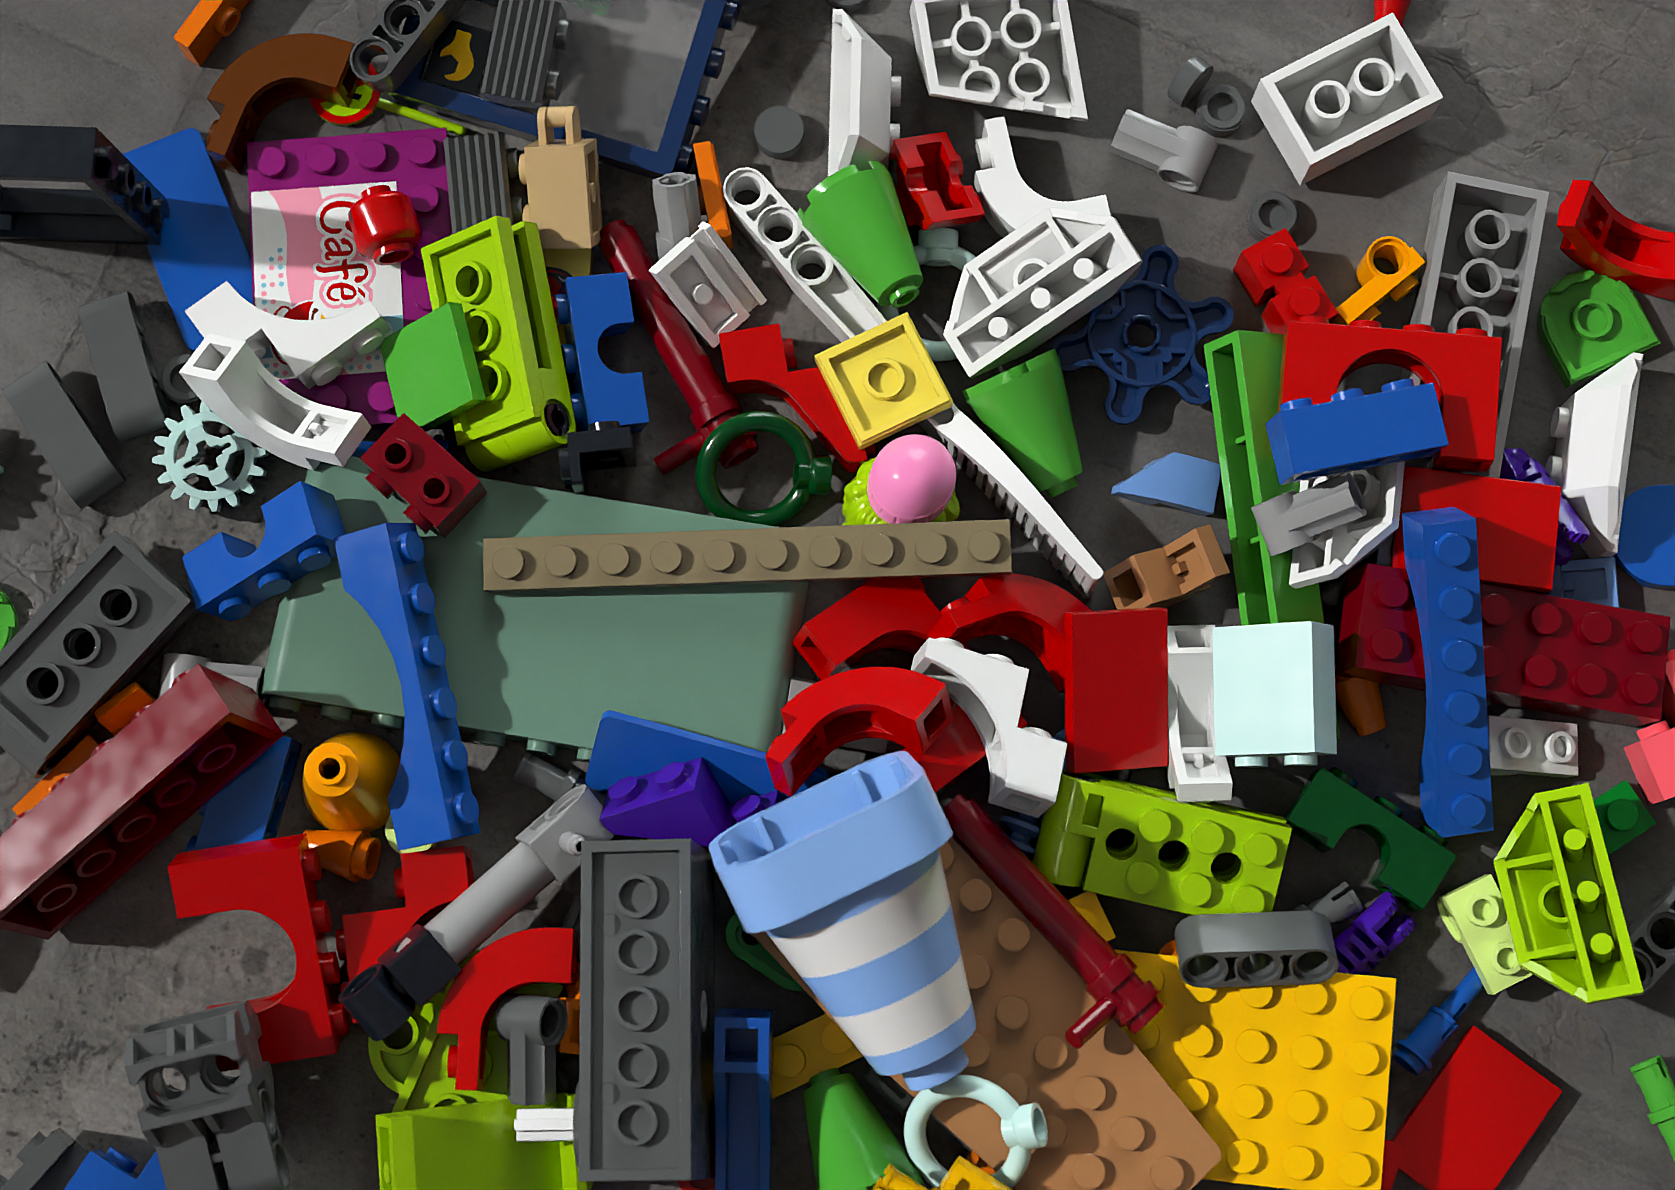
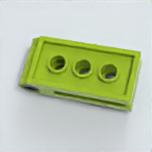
M494 216L422 247L421 252L432 311L448 302L462 304L486 401L452 418L457 445L465 446L467 456L476 468L484 472H490L567 444V433L575 432L576 424L537 223L521 221L511 226L510 218Z
M1062 769L1056 803L1043 814L1032 862L1051 883L1071 887L1082 886L1085 891L1190 915L1272 912L1292 827L1286 824V819L1281 816L1215 801L1205 804L1191 801L1177 802L1175 792L1091 773L1074 774ZM1123 828L1133 832L1132 840L1125 847L1112 848L1106 844L1108 835L1116 829ZM1176 840L1184 843V850L1179 857L1173 860H1165L1158 856L1160 848L1166 842ZM1225 852L1236 855V860L1230 869L1223 872L1211 869L1212 861L1217 855Z

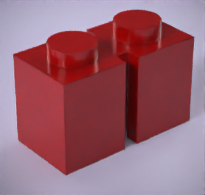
M1286 228L1243 250L1233 268V272L1255 308L1264 304L1271 290H1274L1276 296L1269 300L1261 318L1270 333L1284 334L1288 320L1297 321L1301 316H1321L1328 319L1329 324H1332L1338 315L1316 276L1313 275L1305 279L1304 275L1309 265Z

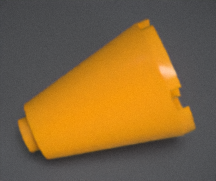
M358 731L345 732L327 739L310 753L302 774V796L309 813L320 825L328 830H367L371 832L384 824L386 825L387 819L391 814L388 796L397 776L400 757L390 744L370 733Z

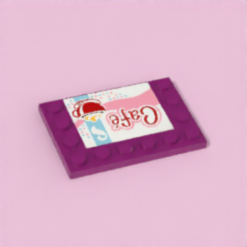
M447 128L247 142L253 305L267 313L283 318L319 320L346 313L370 300L392 329L384 335V338L432 312L421 248L452 235L444 139L449 137ZM387 185L391 191L405 193L412 200L422 238L419 244L413 248L414 254L409 259L400 263L377 265L374 259L363 257L357 249L348 212L352 205L361 199V192L373 186ZM273 344L265 348L266 353L260 359V362L278 381L298 395L318 404L361 413L370 424V430L388 429L398 419L380 346L369 354L363 356L357 354L342 365L343 369L335 379L325 385L318 386L316 384L310 389L296 377ZM453 419L442 424H453Z

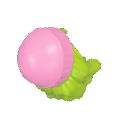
M905 435L888 443L879 452L877 457L864 462L859 467L856 477L845 486L842 508L845 521L842 525L955 521L959 516L960 507L955 494L956 467L950 452L939 441L925 435Z

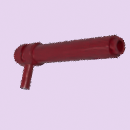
M619 219L605 225L599 231L601 240L598 246L614 273L627 272L631 304L692 411L690 419L697 430L693 435L654 457L657 467L665 475L699 455L705 440L711 432L725 420L741 414L743 408L735 394L727 392L688 321L649 272V269L655 263L632 225H627L623 219ZM756 432L741 435L727 445L719 458L723 468L735 467L758 452L759 447L755 441L758 436Z
M959 794L942 809L952 829L953 834L951 837L1087 984L1085 991L1096 1003L1065 1032V1038L1071 1046L1078 1049L1084 1046L1111 1019L1120 1028L1126 1026L1135 1035L1166 1006L1157 996L1160 990L1150 979L1144 982L1134 971L1137 968L1136 964L1125 953L1118 954L973 798L966 800L962 794Z

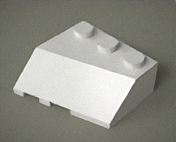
M912 0L910 18L917 59L929 96L1087 122L1088 116L1067 0Z

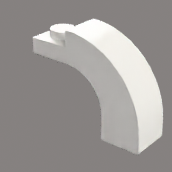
M1005 117L984 120L982 138L976 139L977 157L980 168L983 170L975 172L973 189L982 200L984 216L999 235L1003 238L1047 207L1111 217L1106 195L1063 202L1045 198L1033 191L1023 181L1017 170Z
M208 333L179 371L195 394L234 430L266 451L315 471L320 462L344 467L371 429L370 424L361 413L315 403L287 388L263 366L246 341Z
M1215 625L1168 626V766H1166L1169 787L1170 789H1175L1177 802L1191 801L1205 804L1212 801H1229L1232 798L1233 782L1227 759L1223 756H1215L1212 628Z

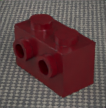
M405 413L360 458L369 471H371L365 477L367 482L387 500L394 493L408 505L403 514L425 534L433 527L445 538L487 494L479 479Z

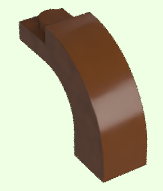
M298 33L284 35L251 48L231 63L220 75L207 97V100L220 115L219 120L216 119L209 128L206 150L220 168L240 174L247 158V142L254 141L257 131L266 116L273 109L287 101L297 98H317L349 108L360 82V79L352 71L350 65V53L355 43L323 34Z

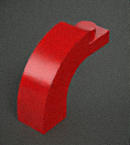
M1572 180L1567 197L1561 203L1558 210L1556 226L1564 234L1559 249L1586 270L1608 276L1616 281L1620 280L1630 289L1639 293L1675 301V233L1647 227L1627 218L1611 205L1592 181Z
M1016 573L1011 575H988L980 577L963 598L946 605L940 611L941 619L928 632V635L933 639L949 638L960 643L984 635H1002L1015 639L1036 654L1060 694L1065 692L1064 612L1091 610L1068 591L1043 579Z
M865 667L848 670L824 678L798 693L780 710L786 731L774 739L768 752L765 754L774 788L792 797L832 751L851 741L865 738L887 739L924 755L954 719L947 684L916 671L895 667Z
M534 928L509 934L486 946L462 968V971L456 976L445 996L437 1026V1034L458 1035V1045H450L447 1059L448 1078H456L455 1090H484L488 1028L499 1002L505 995L534 984L576 985L579 931L574 928Z

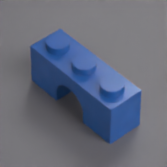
M627 272L566 277L558 290L559 294L553 295V309L556 324L564 325L566 344H561L566 375H571L574 394H570L575 424L579 426V432L589 431V424L594 422L618 421L620 422V428L630 427L631 433H640L649 423L642 372L623 374L610 370L601 361L597 348L599 339L610 335L626 334L634 323Z
M299 481L261 506L265 520V534L257 549L254 544L220 532L182 556L196 610L230 622L247 616L252 608L271 596L287 591L294 581L311 571L327 566L331 559L337 556L334 538L345 535L334 495Z

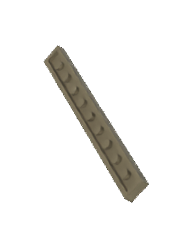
M1010 519L483 538L484 591L487 593L1012 574Z

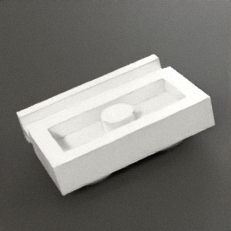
M702 222L698 225L699 229L691 237H685L653 265L649 272L702 341L714 349L720 343V333L734 331L750 316L749 312L758 304L763 305L767 300L710 224Z

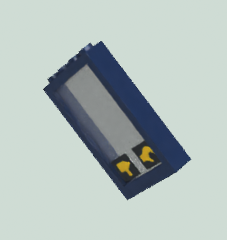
M466 0L464 6L402 85L396 90L388 92V94L396 101L494 131L503 132L504 134L530 142L539 140L537 110L488 102L481 94L499 0ZM549 0L561 3L567 13V19H571L573 24L568 50H560L557 62V69L563 71L561 93L558 100H550L549 107L577 106L580 115L581 139L596 138L599 163L652 179L675 172L688 174L694 159V149L690 141L695 125L703 127L710 107V98L705 97L710 78L718 79L725 59V50L720 49L725 30L733 31L735 28L741 3L735 0ZM419 15L406 17L401 35H408L417 30L420 24ZM565 127L553 128L554 139H566Z

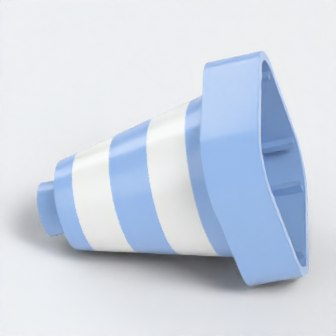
M898 751L863 762L740 821L718 835L709 844L708 848L715 869L745 931L748 933L765 931L878 1074L885 1076L902 1074L909 1090L921 1091L952 1079L966 1068L969 1059L962 1044L972 1036L977 1024L939 848L950 839L953 832L924 769L908 752Z

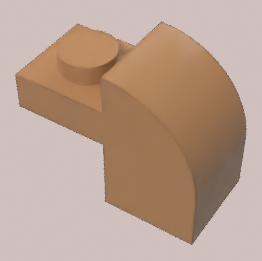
M1206 525L1191 530L1162 548L1132 555L1105 571L1103 576L1117 609L1165 608L1211 588V583L1229 574L1230 570L1211 525Z

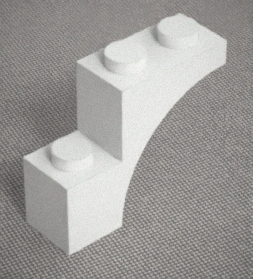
M227 281L185 310L204 338L209 333L246 341L259 360L265 355V348L273 344L296 377L308 389L316 384L318 386L325 385L335 379L341 373L343 364L357 354L363 356L374 351L384 341V335L392 330L370 300L351 311L334 317L319 320H295L279 317L255 307L246 301Z
M929 637L914 655L911 670L947 684L949 697L966 713L976 728L985 748L989 764L990 792L988 803L1039 818L1056 803L1067 743L1052 739L1047 731L1039 728H1017L1029 669L1014 665L1010 658L1003 655H983L964 649V646L956 640L949 638L933 639Z

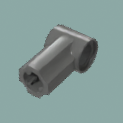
M508 993L498 1004L495 1026L499 1037L507 1041L508 1100H510V1104L523 1106L545 1105L556 1101V1045L564 1037L568 1022L567 1008L560 998Z

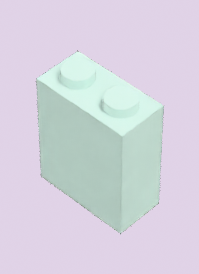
M1314 621L1213 627L1215 756L1235 758V767L1249 768L1268 767L1267 757L1284 756L1285 766L1317 765V755H1337L1334 626Z

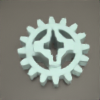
M201 401L200 413L197 414L189 406H182L181 414L184 420L179 423L173 419L166 418L164 423L172 432L169 437L155 436L154 442L165 447L164 454L152 458V463L166 466L167 472L157 479L160 484L174 483L176 485L170 496L173 500L179 501L187 494L190 495L189 508L193 510H199L204 500H208L211 512H220L222 499H226L232 507L240 506L238 492L243 490L254 495L257 490L250 482L252 476H266L267 471L256 466L258 458L268 456L269 452L263 448L255 447V443L225 423L203 401ZM205 423H222L230 427L235 433L219 438L213 436L210 428ZM186 434L189 444L185 456L177 460L179 444ZM206 444L216 449L227 448L222 451L223 454L216 458L218 467L215 469L210 465H195L200 462L199 459L206 455L203 448ZM245 452L244 465L236 479L232 469L236 457ZM198 475L208 477L212 486H215L216 491L200 490L191 485L187 480Z

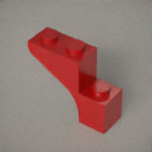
M779 323L719 334L729 392H733L735 395L745 393L766 394L786 402L848 473L857 474L859 467L864 462H867V456L875 455L874 444L859 450L818 367L788 372V369L797 368L792 338L782 339Z
M462 845L400 854L402 867L394 868V885L398 900L405 899L406 907L342 916L343 929L336 930V948L339 960L347 961L349 982H342L341 992L362 971L377 964V959L416 924L423 927L433 916L446 908L475 882L471 849ZM344 1008L345 1013H346V1014H350V1013ZM352 1017L353 1023L358 1024L357 1021Z

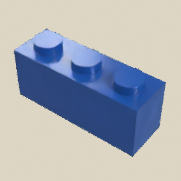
M1402 379L1381 386L1382 392L1364 395L1362 388H1354L1331 395L1332 402L1313 405L1311 398H1300L1281 404V411L1265 423L1279 484L1294 483L1434 455L1449 445L1434 383L1414 386L1413 379Z
M281 737L199 809V814L203 816L198 836L193 835L190 838L185 852L276 838L302 744L293 738Z

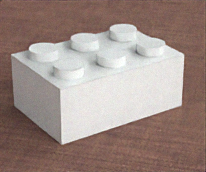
M1391 13L1260 79L1251 103L1299 185H1302L1430 120L1444 97L1395 15Z

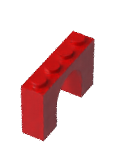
M1312 315L1301 316L1297 321L1288 320L1283 337L1278 412L1281 411V404L1300 398H1311L1313 405L1332 402L1330 396L1337 393V388L1343 380L1360 368L1375 364L1399 366L1415 374L1424 384L1434 383L1449 445L1433 455V469L1486 473L1495 460L1502 337L1488 336L1487 331L1477 328L1459 329L1454 334L1434 332V327L1425 324H1409L1403 326L1402 329L1381 328V323L1373 320H1355L1350 322V325L1329 324L1328 319Z
M920 578L868 580L806 622L792 642L820 680L841 672L856 660L874 650L894 648L915 655L929 638L928 632L942 616L938 608L927 596L925 586ZM964 642L961 643L964 649L970 650ZM951 698L950 703L954 719L926 753L922 755L907 747L901 750L908 752L924 769L936 796L987 759L985 748L976 728L966 713ZM1020 711L1017 728L1022 729L1028 723L1022 717V711Z
M307 834L178 853L167 866L177 919L231 910L254 911L278 923L287 933L293 944L296 954V972L292 982L273 995L249 1000L258 1016L262 1035L257 1040L262 1062L269 1060L270 1064L336 1054L344 1037L343 1035L349 1034V1016L345 1013L343 1005L337 1003L334 984L340 982L339 961L336 952H328L325 932H330L331 929L330 912L327 901L318 900L315 881L321 880V862L318 850L316 848L309 849ZM236 1002L207 1006L206 1010ZM224 1055L217 1056L216 1064L220 1072L240 1069L236 1060H232Z

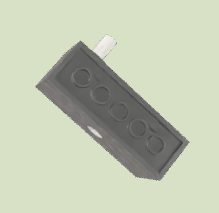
M692 839L581 841L579 1082L575 1092L574 1108L517 1109V1120H514L517 1142L573 1141L575 1159L579 1169V1181H659L715 1178V1092L713 1074L715 867L710 852Z

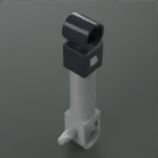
M586 784L579 785L560 797L515 838L519 844L424 927L416 924L377 959V964L362 971L342 990L338 997L339 1002L373 1041L382 1040L401 1027L416 1008L415 1003L420 1007L423 1006L462 971L458 965L552 881L562 883L580 867L581 841H609L615 835L609 832L600 821L603 805Z

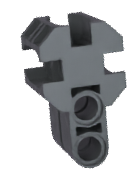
M249 1000L142 1025L137 1029L138 1034L130 1035L125 1039V1068L129 1084L139 1085L144 1104L137 1112L141 1130L152 1147H156L166 1190L289 1189V1167L273 1107L275 1105L274 1078L269 1060L262 1062L257 1042L258 1038L262 1035L258 1016ZM224 1055L232 1060H236L240 1067V1075L228 1077L222 1074L216 1064L217 1056ZM164 1068H173L183 1075L186 1085L184 1090L165 1083L163 1079Z

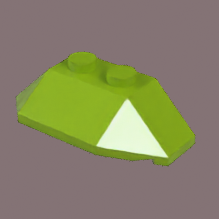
M1589 783L1535 793L1493 861L1519 967L1587 1005L1644 994Z

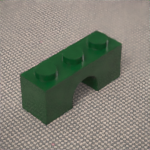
M1320 767L1314 771L1284 816L1286 824L1292 827L1291 833L1321 853L1332 850L1346 830L1357 829L1369 834L1379 848L1380 859L1378 867L1368 881V884L1382 893L1391 891L1399 901L1398 904L1411 912L1424 909L1457 855L1445 848L1448 841L1428 827L1420 826L1417 830L1400 819L1403 815L1402 810L1390 801L1379 796L1372 800L1356 790L1358 782L1346 772L1336 767H1331L1329 771Z

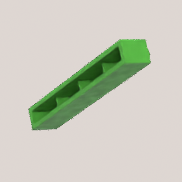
M1236 330L1204 344L1241 626L1304 621L1324 623L1319 583L1297 589L1289 585L1293 549L1270 556L1251 509L1252 506L1292 490H1296V493H1298L1300 490V481L1283 485L1279 484L1265 425L1266 422L1278 413L1284 334ZM1336 710V738L1338 740L1340 739V732Z

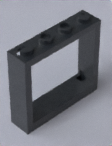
M0 124V180L84 182L92 189L15 188L0 185V240L160 245L164 218H169L170 214L168 201L97 127Z

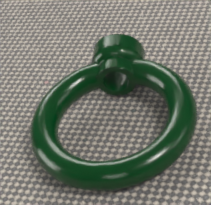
M767 411L741 413L717 426L705 440L696 465V483L699 494L706 507L714 516L774 527L780 526L795 517L805 507L811 495L827 497L832 480L830 456L816 455L810 438L800 426L787 417ZM750 432H769L779 436L791 447L796 457L793 468L792 490L781 502L763 510H746L733 505L722 494L716 477L718 460L727 445L739 436Z

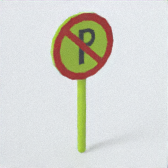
M370 63L368 67L369 75H378V72ZM361 80L349 108L321 99L310 98L311 106L319 117L333 125L349 126L360 123L371 116L378 107L437 128H447L449 132L463 136L466 133V128L462 125L382 99V93L370 89Z

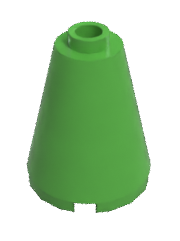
M868 161L873 169L859 171L855 164L847 166L828 176L815 186L806 196L810 206L806 212L799 207L797 214L802 225L879 305H892L893 308L903 307L918 296V288L923 282V275L892 177L886 166L878 161Z
M1055 348L962 391L967 400L966 402L1038 492L1047 490L1051 498L1078 485L1074 476L1082 473L1083 467L1060 357H1058Z
M832 1068L822 1071L809 1079L811 1087L803 1092V1101L817 1190H873L880 1175L882 1177L885 1176L883 1171L890 1163L921 1185H925L909 1155L851 1073L840 1074L838 1068Z

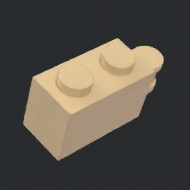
M577 106L539 107L537 114L539 140L525 146L524 154H521L519 158V177L521 183L527 185L528 204L523 209V221L537 223L542 249L593 248L600 242L599 231L603 228L596 138L581 139L580 115ZM565 127L566 139H554L553 128Z

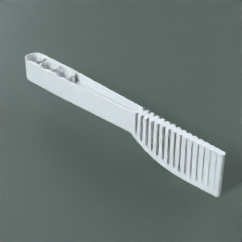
M744 167L732 171L726 177L723 193L730 220L791 290L841 343L887 321L848 272L802 225L795 210L763 174L756 169ZM742 190H752L759 195L756 202L749 205H742L734 200L736 194ZM782 226L789 229L792 235L783 242H774L766 237V233L773 227ZM807 263L819 264L825 272L820 277L809 280L799 275L798 270ZM954 403L952 407L918 422L931 438L936 439L945 447L948 445L947 450L952 458L957 455L956 464L961 469L967 465L966 475L970 479L977 475L975 484L978 488L982 489L986 486L985 495L989 499L994 496L996 497L994 503L996 507L1000 510L1004 506V515L1008 519L1012 517L1015 519L1013 525L1018 530L1020 528L1024 529L1023 535L1028 540L1030 538L1033 539V546L1037 550L1041 549L1043 551L1042 555L1047 560L1050 559L1053 562L1052 566L1056 570L1061 571L1066 581L1068 580L1072 584L1071 586L1083 598H1090L1103 575V570L1006 454L972 420L963 414Z

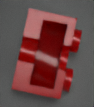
M946 132L893 140L889 152V160L897 159L896 173L898 185L894 187L907 226L918 225L922 228V231L974 223L985 215L979 194L974 191L972 185L963 186L960 182L963 175V161L960 154L955 151Z

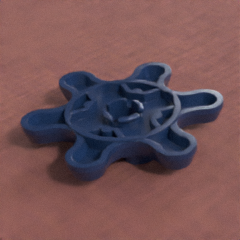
M1165 245L1149 247L1141 258L1143 262L1141 263L1139 274L1133 280L1123 283L1112 297L1088 312V322L1081 331L1057 337L1050 347V350L1055 348L1058 357H1060L1063 372H1074L1080 368L1092 367L1105 374L1109 383V391L1104 401V410L1106 416L1117 424L1127 425L1133 423L1142 411L1145 394L1156 386H1167L1174 389L1190 405L1198 406L1209 402L1211 396L1208 373L1197 362L1195 347L1203 337L1226 331L1234 319L1233 308L1224 298L1214 296L1192 302L1179 296L1174 287V277L1178 269L1179 260L1176 253ZM1141 324L1147 326L1154 333V344L1146 348L1130 346L1127 330L1133 325Z

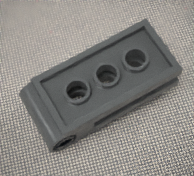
M113 531L0 651V746L36 779L51 771L96 724L98 720L94 715L95 710L109 701L116 693L134 683L200 612L196 610L193 596L130 538ZM129 595L132 602L131 610L125 618L119 620L116 616V605L122 597ZM92 634L95 639L94 651L90 656L83 659L80 653V644L87 635ZM55 672L59 682L58 688L48 698L44 691V683L47 677Z

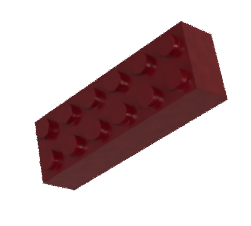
M1366 563L1347 573L1335 676L1355 677L1375 683L1426 691L1419 621L1407 570ZM1480 583L1486 702L1629 727H1637L1661 720L1671 617Z
M197 664L194 668L176 677L172 687L155 702L137 711L132 718V722L116 736L98 745L92 752L91 757L77 770L58 780L53 785L51 792L32 809L19 814L13 820L11 827L0 836V929L49 940L283 737V732L253 688Z

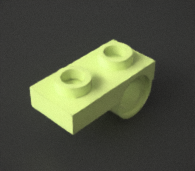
M1485 874L1439 897L1437 907L1441 918L1453 938L1463 944L1487 994L1494 995L1533 975L1518 965L1501 892L1492 874Z

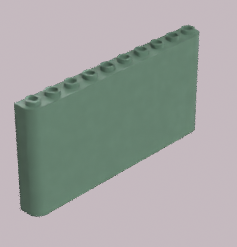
M352 456L344 467L320 462L315 471L307 470L305 483L334 495L345 534L383 523H412L403 514L408 505L395 493L388 500L382 496L365 479L371 471H369L360 458ZM479 477L476 478L481 481L487 494L445 538L433 527L425 534L416 526L417 533L424 545L423 561L428 585L435 597L434 614L438 633L446 650L445 666L450 690L453 692L457 702L456 718L459 732L475 734L473 742L499 748L505 747L506 740L526 743L525 751L545 756H556L557 748L577 751L576 759L589 763L601 716L606 711H616L765 753L768 752L774 739L782 734L784 721L780 710L787 704L790 683L794 677L798 650L792 641L803 626L810 582L487 593L484 591L483 538L780 527ZM335 556L327 566L311 571L291 583V587L284 593H281L260 695L270 700L269 708L280 711L300 713L301 705L321 708L319 716L351 722L352 714L372 717L371 725L391 730H402L405 713L401 683L393 656L377 625L365 609L344 590L338 557Z

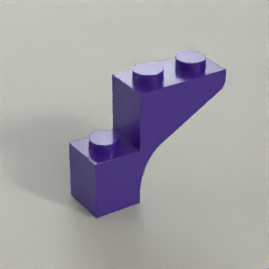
M703 757L684 763L673 762L659 771L640 777H625L614 785L609 786L600 821L609 832L617 835L649 839H692L699 845L708 847L725 830L783 801V798L779 791L776 790L759 796L749 795L736 803L730 804Z

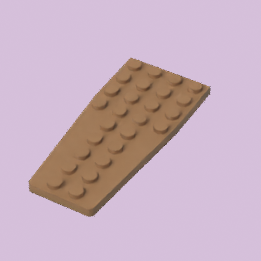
M950 837L939 848L977 1024L972 1036L962 1044L969 1063L958 1075H971L993 1082L1010 1094L1019 1106L1038 1103L1044 1113L1047 1124L1048 1138L1046 1146L1032 1149L1030 1162L1025 1174L1014 1188L1016 1190H1191L1220 1161L1221 1150L1125 1031L1112 1019L1081 1048H1075L1068 1043L1065 1038V1032L1096 1003L1085 991L1087 985L954 839ZM765 931L751 933L839 1026ZM902 1074L889 1075L914 1098L920 1092L909 1090ZM957 1097L945 1100L933 1109L931 1113L996 1172L1004 1165L1009 1155L1010 1147L1006 1145L1002 1136L1001 1117L991 1107L976 1099Z

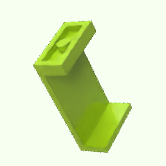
M556 1093V1101L545 1105L510 1104L508 1099L377 1114L375 1118L380 1190H591L593 1181H579V1169L575 1159L573 1141L517 1142V1131H514L517 1109L574 1108L575 1094Z

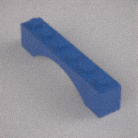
M1456 507L1402 513L1405 567L1412 588L1419 621L1426 678L1425 738L1418 768L1421 819L1442 838L1493 831L1476 518Z
M383 523L335 537L334 543L344 590L365 609L379 628L393 656L401 683L405 713L404 743L397 776L388 796L398 851L479 834V807L471 790L467 771L468 754L460 738L456 718L457 702L453 692L450 690L445 666L446 650L438 633L434 614L435 597L428 585L423 561L424 545L417 533L416 524Z
M719 1008L714 1017L715 1190H771L774 1009Z

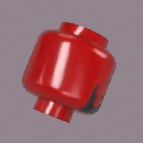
M378 185L365 189L360 194L361 199L354 203L348 212L349 222L360 255L368 259H374L377 265H393L409 259L414 254L413 248L419 244L422 238L410 196L399 191H391L387 185Z

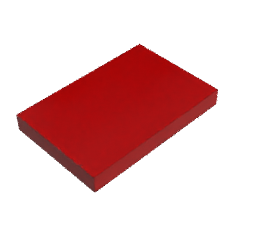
M1404 466L1399 527L1393 533L1390 567L1406 570L1402 513L1456 507L1476 518L1480 583L1548 593L1552 590L1562 486Z
M1154 607L1064 612L1065 743H1067L1065 771L1075 774L1168 766L1167 609Z
M1470 1026L1390 1141L1404 1147V1154L1398 1170L1424 1190H1495L1556 1102L1562 1090L1476 1026Z

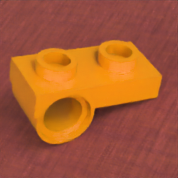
M1385 236L1375 240L1357 267V279L1362 288L1336 308L1338 315L1332 324L1350 325V322L1355 320L1375 321L1382 314L1377 309L1378 306L1389 297L1397 303L1420 283L1415 276L1425 263V260L1413 247L1410 248L1399 238ZM1373 259H1387L1394 266L1395 273L1390 275L1381 273L1376 269Z

